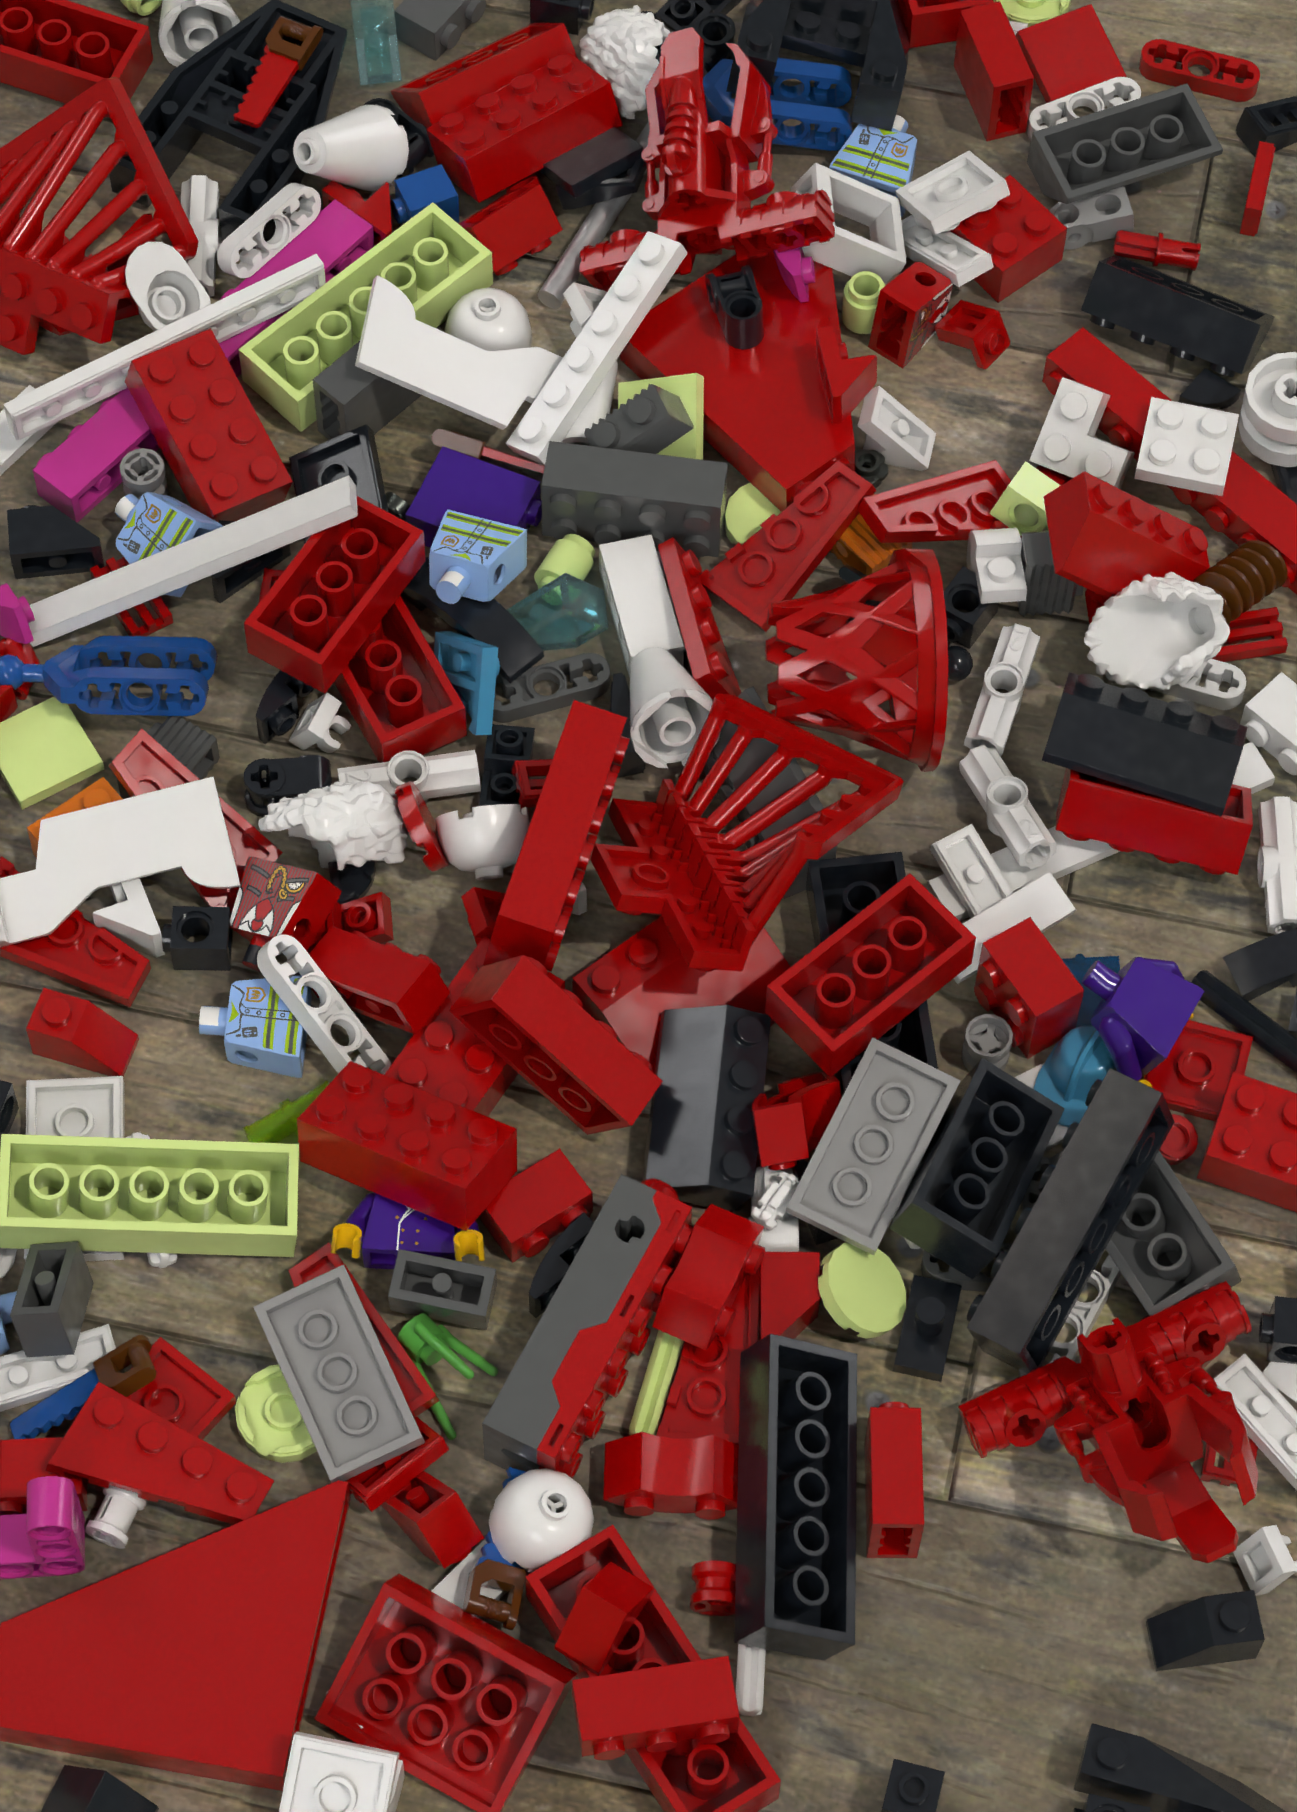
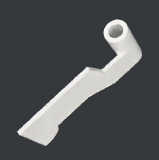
M377 275L372 283L355 366L504 430L524 400L529 403L534 402L563 357L540 347L487 351L416 320L414 307L408 297L394 284ZM615 361L562 443L590 446L584 432L586 428L591 429L593 423L598 424L600 418L605 419L607 413L610 414L618 370L617 361Z
M214 777L41 820L36 869L0 878V947L53 933L93 892L100 888L166 871L183 868L189 879L209 888L226 889L240 887L241 884Z

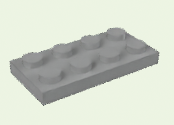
M872 1037L785 1212L863 1251L875 1255L961 1080Z
M344 1265L253 1307L331 1483L338 1480L346 1481L425 1443Z

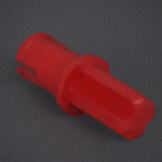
M1120 230L1115 236L1113 252L1117 256L1152 262V267H1157L1158 263L1195 271L1200 254L1198 252L1201 250V243L1163 238V233H1158L1156 237Z

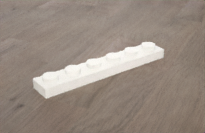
M650 231L646 233L506 442L513 453L545 466L549 441H563L688 252L681 243Z

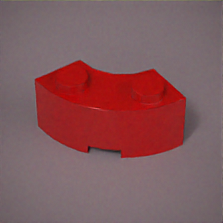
M824 1071L800 1076L778 1084L779 1094L767 1099L766 1094L761 1093L754 1099L752 1112L761 1167L768 1166L770 1170H784L796 1166L797 1160L809 1158V1153L817 1148L842 1099L840 1082L835 1075L829 1077Z
M710 1204L695 1223L684 1253L664 1288L652 1327L703 1350L708 1349L717 1334L725 1337L736 1315V1309L731 1307L747 1273L754 1275L763 1259L765 1247L758 1244L764 1226Z
M646 1432L606 1442L603 1500L623 1506L624 1513L631 1516H649L654 1512L695 1513L697 1517L708 1520L723 1518L726 1515V1510L737 1509L739 1445L716 1435L699 1438H669Z

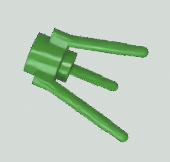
M425 1313L409 1320L398 1334L397 1340L405 1348L406 1353L433 1391L434 1389L421 1366L422 1362L427 1366H431L444 1358L465 1378L472 1379L474 1377L473 1370L450 1348L490 1376L498 1374V1369L454 1337L443 1324L437 1326ZM439 1400L431 1406V1409L447 1438L454 1440L456 1432Z

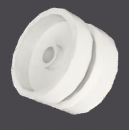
M1297 352L1274 354L1261 360L1248 376L1238 422L1241 440L1249 451L1268 464L1282 467L1297 466Z

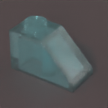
M349 0L360 85L402 81L393 0Z
M567 573L562 574L507 609L543 651L577 648L608 629L604 590Z

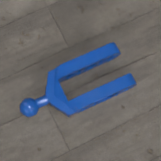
M778 58L770 93L773 124L778 129V134L772 140V144L827 151L840 150L852 134L850 114L837 108L845 105L852 96V82L849 71L838 65ZM722 59L703 77V87L707 114L713 121L720 120L731 128L735 98L731 99L732 93L726 92L733 60ZM787 79H797L802 83L796 86H787L782 82ZM811 80L814 81V87H810ZM831 84H837L835 89H830ZM788 119H796L802 123L797 126H786L782 122ZM811 124H815V130H811ZM832 127H837L835 132H830Z
M99 636L86 645H74L47 660L45 664H24L17 656L9 654L0 656V685H12L14 690H16L24 682L44 683V686L60 703L76 704L79 709L90 714L192 716L199 713L205 706L209 691L207 681L214 674L218 655L210 642L197 637ZM99 652L107 653L108 659L112 660L111 666L103 665L102 659L98 658ZM125 652L131 653L129 657V667H125ZM144 653L154 654L159 657L162 666L146 668L139 662L138 656ZM172 653H176V668H170ZM190 654L198 655L199 661L203 662L202 667H193V662L189 660ZM115 683L121 684L118 695L119 699L115 698L116 690H113ZM133 683H144L152 689L153 695L149 698H138L131 693L129 686ZM97 684L98 691L102 692L101 697H93L92 691L88 689V685ZM162 684L167 685L165 693H168L166 700L161 699ZM181 686H189L190 692L194 694L193 699H184V694L180 691Z

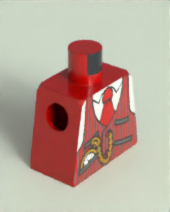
M922 262L912 264L880 290L868 347L903 369L936 333L934 326L946 315L951 291L956 285L952 284L949 278Z
M249 856L230 918L231 929L250 941L242 963L253 970L261 972L257 964L258 951L273 937L280 934L294 937L308 951L342 891L317 872Z

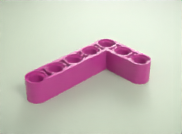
M45 1476L27 1482V1514L0 1515V1579L64 1576L83 1571L85 1569V1517L74 1483L70 1479L58 1476Z

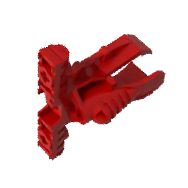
M693 27L668 34L661 45L660 63L645 88L649 134L648 146L641 153L647 168L645 200L642 204V209L652 220H658V229L652 233L681 243L688 252L673 275L679 273L680 275L690 274L696 254L718 256L722 255V248L735 250L737 262H741L756 255L757 257L767 256L769 252L778 250V253L798 247L810 246V243L819 241V243L830 241L831 238L835 237V227L833 226L835 217L831 210V200L823 189L815 191L814 194L805 193L801 195L790 191L776 192L767 198L766 203L755 205L751 209V201L770 193L775 186L771 178L773 167L771 146L772 140L778 134V129L772 123L771 87L738 44L725 43L734 53L736 64L740 68L731 128L720 120L709 123L703 87L704 40ZM758 161L757 170H750L749 163ZM656 168H660V171H659V183H658V181L656 180V174H655V169H656ZM618 230L610 235L609 241L597 243L595 246H584V249L580 252L582 262L579 264V272L594 288L608 292L648 231Z
M1226 1281L1215 1284L1201 1293H1196L1186 1300L1179 1301L1175 1305L1166 1307L1154 1315H1149L1133 1325L1125 1327L1117 1317L1112 1320V1325L1097 1328L1087 1338L1083 1334L1077 1336L1080 1363L1077 1364L1064 1355L1053 1360L1052 1363L1038 1367L1022 1377L1019 1376L1009 1381V1383L989 1390L975 1399L972 1398L958 1406L971 1445L981 1458L987 1457V1454L994 1450L1000 1451L1010 1446V1443L1017 1447L1032 1445L1040 1440L1047 1428L1054 1425L1059 1443L1064 1445L1071 1456L1075 1457L1083 1480L1086 1483H1094L1112 1501L1121 1505L1134 1533L1159 1541L1176 1538L1193 1560L1205 1563L1215 1561L1237 1549L1239 1536L1236 1528L1211 1498L1190 1464L1203 1457L1204 1440L1230 1462L1243 1506L1256 1497L1259 1472L1246 1428L1237 1412L1233 1396L1229 1391H1221L1217 1387L1214 1378L1201 1366V1362H1207L1217 1357L1224 1349L1225 1344L1235 1340L1236 1336L1242 1333L1248 1334L1252 1331L1244 1305H1241L1238 1295L1235 1291H1232L1231 1286ZM1088 1439L1096 1450L1085 1455L1082 1441Z

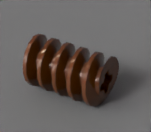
M1251 540L1242 544L1238 549L1228 554L1227 557L1218 561L1216 565L1197 576L1193 582L1212 588L1223 597L1222 615L1229 625L1230 621L1237 619L1241 613L1248 611L1253 605L1262 601L1264 597L1273 593L1275 589L1284 585L1287 579V567L1284 559L1276 549L1265 542Z

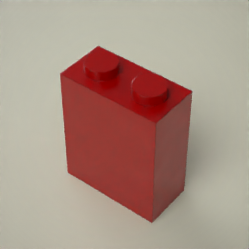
M1001 2L975 5L969 9L960 10L954 68L986 141L1025 133L1027 130L1034 76Z
M886 1402L879 1405V1407H870L864 1442L867 1558H917L924 1528L921 1408H909V1405L903 1402Z

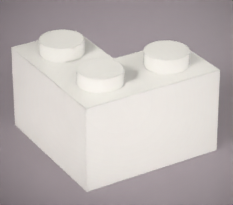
M1062 377L1029 461L1072 478L1085 471L1121 489L1135 453L1094 437L1111 395Z

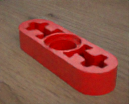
M1163 39L1147 42L1141 51L1139 70L1150 81L1174 87L1187 83L1191 91L1235 102L1248 101L1257 92L1260 71L1251 61ZM1156 58L1164 59L1162 63L1154 62ZM1177 62L1182 63L1181 69H1176ZM1193 65H1202L1208 68L1211 73L1206 76H1196L1188 68ZM1218 72L1223 73L1222 79H1217ZM1237 78L1245 79L1243 83L1235 82Z

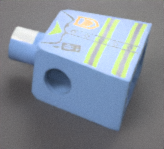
M899 115L895 117L892 131L858 124L831 162L829 169L898 198L895 190L905 186L912 180L917 139L915 136L906 133L908 123ZM900 205L901 217H903L906 209Z
M152 492L142 494L140 499L133 494H128L120 499L115 508L116 515L125 522L116 538V547L129 564L223 527L219 522L173 497ZM188 585L164 595L182 597Z
M447 509L430 548L429 585L436 590L437 596L448 604L457 603L461 597L481 602L491 601L526 568L527 529Z
M292 976L290 980L294 983L302 976ZM265 978L233 982L231 984L228 1007L201 1006L199 1033L224 1036L226 1057L229 1062L290 1077L302 1078L307 1032ZM302 986V998L304 1002L311 1006V988Z

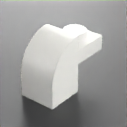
M1017 528L974 530L969 533L966 562L968 569L976 574L981 604L1026 601L1027 585L1021 560L1022 541Z

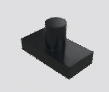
M914 1275L893 1372L938 1382L942 1381L962 1285Z

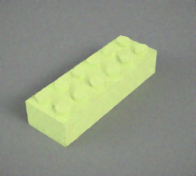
M433 202L239 348L242 380L300 432L317 420L313 379L361 339L372 283L377 275L394 284L408 297L414 307L416 320L434 328H437L448 319L450 309L463 295L475 289L488 288L493 285L492 252Z
M1 1134L0 1248L30 1249L31 1244L78 1241L82 1251L294 1257L298 1221L299 1144Z

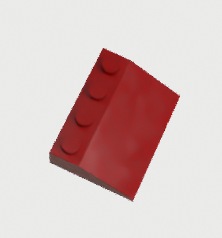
M661 916L572 978V993L579 997L583 1003L582 1008L595 1020L603 1021L615 1030L618 1036L617 1040L629 1051L636 1052L645 1057L652 1066L651 1071L655 1073L661 1013L664 1010L730 1005L766 1014L767 985L789 969L790 965L763 927L750 948L743 972L726 970L702 972L689 968ZM771 1019L770 1027H771L773 1024H775V1022H774L772 1019Z
M398 1573L384 1582L315 1720L357 1744L399 1752V1760H403L404 1771L476 1812H502L556 1717L572 1686V1680H575L578 1673L480 1618L463 1612L462 1608Z

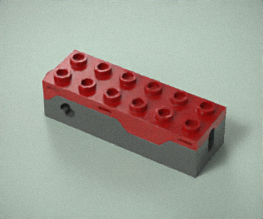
M623 1174L620 1175L482 1423L485 1460L506 1470L512 1467L527 1472L529 1470L548 1468L565 1473L572 1479L574 1478L583 1458V1454L578 1452L586 1437L593 1440L598 1434L606 1412L601 1409L609 1395L616 1398L622 1390L629 1372L624 1367L631 1354L639 1356L642 1353L651 1333V1329L647 1328V1325L654 1312L657 1313L664 1288L673 1275L694 1228L691 1226L692 1206L681 1202L677 1191L669 1184L654 1178L643 1180L640 1183Z

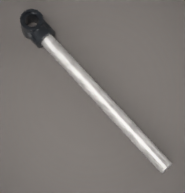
M712 12L700 16L695 22L694 29L704 40V77L722 59H734V53L725 43L735 44L736 30L732 19L723 13ZM649 121L636 140L637 143L643 146V149L648 146ZM632 194L594 205L539 290L538 298L544 305L553 309L561 306L565 300L563 293L581 275L579 272V264L582 262L580 258L581 250L584 249V246H595L597 243L602 242Z

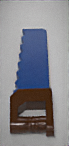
M145 1335L133 1337L93 1362L94 1369L13 1419L10 1423V1428L14 1439H32L39 1432L46 1433L52 1426H60L65 1419L72 1420L80 1412L98 1381L126 1397L152 1382L156 1378L157 1373L149 1355L151 1344L148 1337ZM132 1364V1369L125 1373L120 1372V1370Z
M509 1467L506 1470L508 1479H505L502 1483L503 1488L508 1482L522 1475L525 1471ZM489 1531L485 1535L487 1544L481 1548L483 1557L477 1560L474 1569L469 1573L463 1612L501 1622L504 1629L513 1631L518 1619L526 1570L515 1561L513 1564H510L501 1556L492 1541L491 1532ZM487 1585L508 1591L507 1602L480 1595L481 1587Z

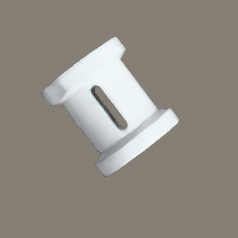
M109 1485V1488H103L105 1498L95 1519L89 1520L85 1532L95 1540L110 1547L124 1549L129 1539L126 1534L137 1511H142L145 1508L147 1500L139 1498L138 1493Z

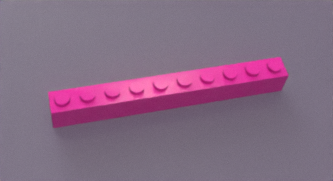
M334 199L323 210H320L317 218L271 260L254 275L246 278L235 289H229L225 292L221 299L314 254H317L324 263L325 280L327 283L375 246L373 226ZM291 309L219 343L237 377L242 374L239 348ZM128 388L120 391L114 397L107 398L101 404L97 413L83 425L76 426L69 433L67 439L53 452L43 455L33 469L38 495L77 523L123 482L120 473V463L127 453L141 448L151 449L156 452L160 448Z

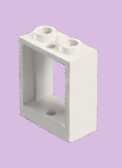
M814 163L790 188V191L801 195L805 193L814 194L815 191L823 189L831 200L832 212L869 226L870 240L837 227L835 222H833L835 237L827 242L819 243V241L810 243V246L802 247L804 256H812L813 261L851 277L862 271L873 272L880 276L884 284H886L894 275L899 274L906 264L899 198L818 163Z

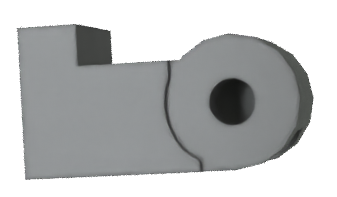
M1125 186L1069 204L1058 202L1050 209V212L1067 227L1064 249L1067 250L1080 248L1088 242L1093 243L1115 238L1120 230L1134 232V214Z

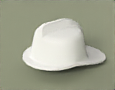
M146 242L136 247L129 256L125 268L126 285L133 300L138 305L139 314L144 323L152 330H159L211 304L210 297L203 285L196 278L184 258L172 246L163 242Z

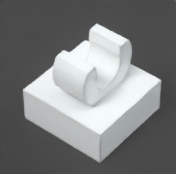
M325 693L308 704L289 741L303 751L315 743L326 753H333L338 750L341 744L330 736L329 729L332 728L337 733L343 734L351 727L346 718L336 715L342 702L329 693Z
M1277 1525L1260 1528L1233 1551L1250 1590L1255 1591V1596L1268 1594L1297 1572V1561H1293L1287 1548L1292 1542L1289 1537L1280 1534Z

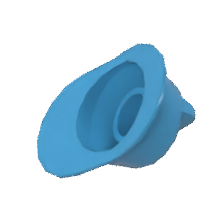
M1092 1025L1071 1029L1056 1043L1038 1073L1034 1090L1065 1108L1058 1122L1060 1125L1070 1127L1075 1121L1080 1123L1088 1108L1085 1102L1093 1083L1097 1079L1103 1081L1109 1068L1116 1070L1099 1032Z

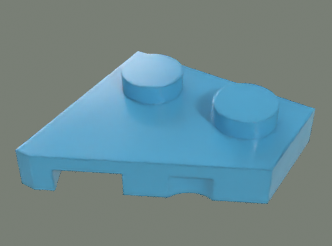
M451 631L435 632L434 654L472 719L469 730L474 735H492L495 685L500 670L498 647Z

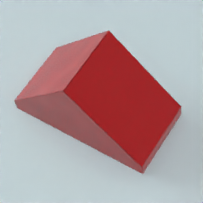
M610 1561L582 1587L555 1644V1650L599 1676L654 1592V1587Z

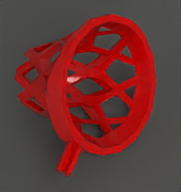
M911 548L894 550L887 567L866 577L828 591L798 599L771 603V607L768 608L767 623L768 625L776 626V636L766 640L765 660L778 666L777 680L766 686L768 703L775 706V710H771V714L793 725L838 734L917 764L921 772L934 771L940 764L945 741L948 708L947 617L943 581L934 550ZM867 600L881 601L876 607L864 604ZM850 617L854 618L850 622H846ZM793 646L805 652L794 656L785 650ZM848 672L857 678L851 680L846 673ZM793 692H794V693H796V694H798V695H800V696H794V695H792V694H790V693H793ZM888 700L892 716L879 707V705Z

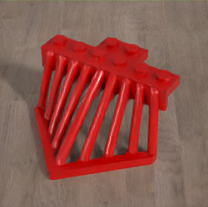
M111 77L100 80L0 148V208L3 206L0 210L1 346L21 355L34 353L40 318L99 344L110 342L118 300L132 296L126 285V265L105 273L106 268L132 253L136 247L166 233L173 245L172 247L185 261L196 256L199 241L119 78ZM110 117L116 128L114 143L109 145L41 232L44 212L102 120ZM129 156L136 169L134 180L122 189L63 246L67 228L123 157ZM148 194L155 208L153 219L83 261L85 250L141 196ZM34 195V197H33L32 200L30 201L29 205H28L27 208L25 209L24 213H23L22 216L20 217L21 211L24 209V207L26 206V204L29 202V200L31 199V197Z
M716 694L709 715L676 785H674L672 779H663L656 802L613 798L608 815L624 846L595 843L590 860L616 911L629 915H640L642 913L661 914L689 968L702 972H712L714 970L743 972L753 942L807 860H818L897 800L904 780L735 695ZM726 720L737 725V731L689 801ZM753 738H764L778 745L777 750L707 818L701 817ZM793 758H804L818 765L817 771L726 834H718L790 764ZM833 778L846 779L859 786L858 790L854 793L842 795L837 802L744 851H735L827 787Z

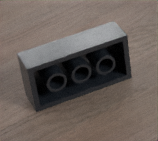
M981 1058L959 1083L889 1229L969 1278L974 1279L998 1254L1065 1108L984 1058Z

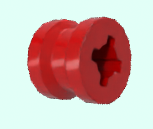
M715 1560L695 1563L692 1566V1580L696 1583V1592L690 1596V1609L696 1613L708 1616H729L735 1614L736 1564Z

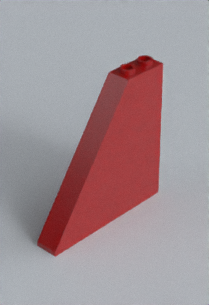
M769 252L767 256L763 257L752 256L748 260L737 262V255L735 254L706 274L713 273L715 276L738 272L744 265L751 267L763 305L764 337L762 342L751 349H737L727 343L717 315L711 308L706 290V274H704L649 310L619 357L641 380L698 373L704 376L703 438L782 512L794 502L793 497L837 461L855 471V440L851 413L842 423H832L816 358V328L834 326L837 342H842L832 268L813 261L815 283H808L809 301L800 303L785 284L773 252Z
M338 1480L2 1622L0 1625V1741L283 1791L293 1735L296 1732H300L351 1497L348 1482Z

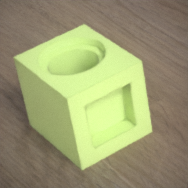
M1025 461L989 514L1009 528H1017L1021 536L1025 532H1040L1043 529L1049 531L1043 496L1061 485Z

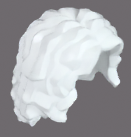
M638 5L628 9H615L604 15L597 16L593 25L587 28V34L579 43L581 61L611 83L618 111L626 119H635V111H643L647 108L645 88L659 64V61L655 58L658 53V49L655 47L661 45L668 34L671 33L664 27L663 22L654 18L652 12L641 13V8Z
M1174 572L1166 573L1164 578L1152 577L1150 574H1146L1141 582L1138 580L1132 581L1129 586L1123 588L1115 596H1111L1104 603V606L1096 610V614L1092 617V622L1088 627L1089 630L1085 632L1084 643L1090 647L1087 658L1096 664L1097 674H1105L1107 679L1116 681L1117 684L1125 685L1126 687H1138L1140 690L1156 688L1163 691L1169 690L1170 686L1176 684L1178 687H1184L1193 676L1199 678L1202 675L1208 660L1215 657L1220 652L1221 646L1227 642L1230 628L1222 615L1223 597L1212 588L1202 586L1197 582L1188 581Z
M352 780L346 783H339L337 781L331 784L330 787L312 789L308 793L298 794V797H283L279 799L280 802L267 805L268 815L259 819L260 831L271 832L288 829L289 837H302L310 840L312 847L318 850L320 866L326 869L329 868L328 862L337 861L338 870H343L345 864L361 867L370 860L385 861L387 864L401 863L405 859L403 850L408 846L406 838L409 833L399 812L398 801L380 784H372L368 781L357 783Z

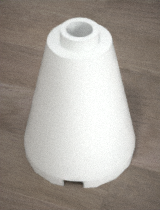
M162 0L158 30L159 45L168 62L178 67L240 23V20L227 0Z
M364 105L302 131L294 142V159L298 167L306 173L365 191H377L386 182L389 183L390 188L396 176L403 174L409 154L407 133L403 125H397L391 116L395 114L390 109L379 105Z
M652 647L639 652L630 664L631 742L636 753L644 762L658 768H668L667 763L682 762V765L685 766L713 703V699L676 658L664 648Z

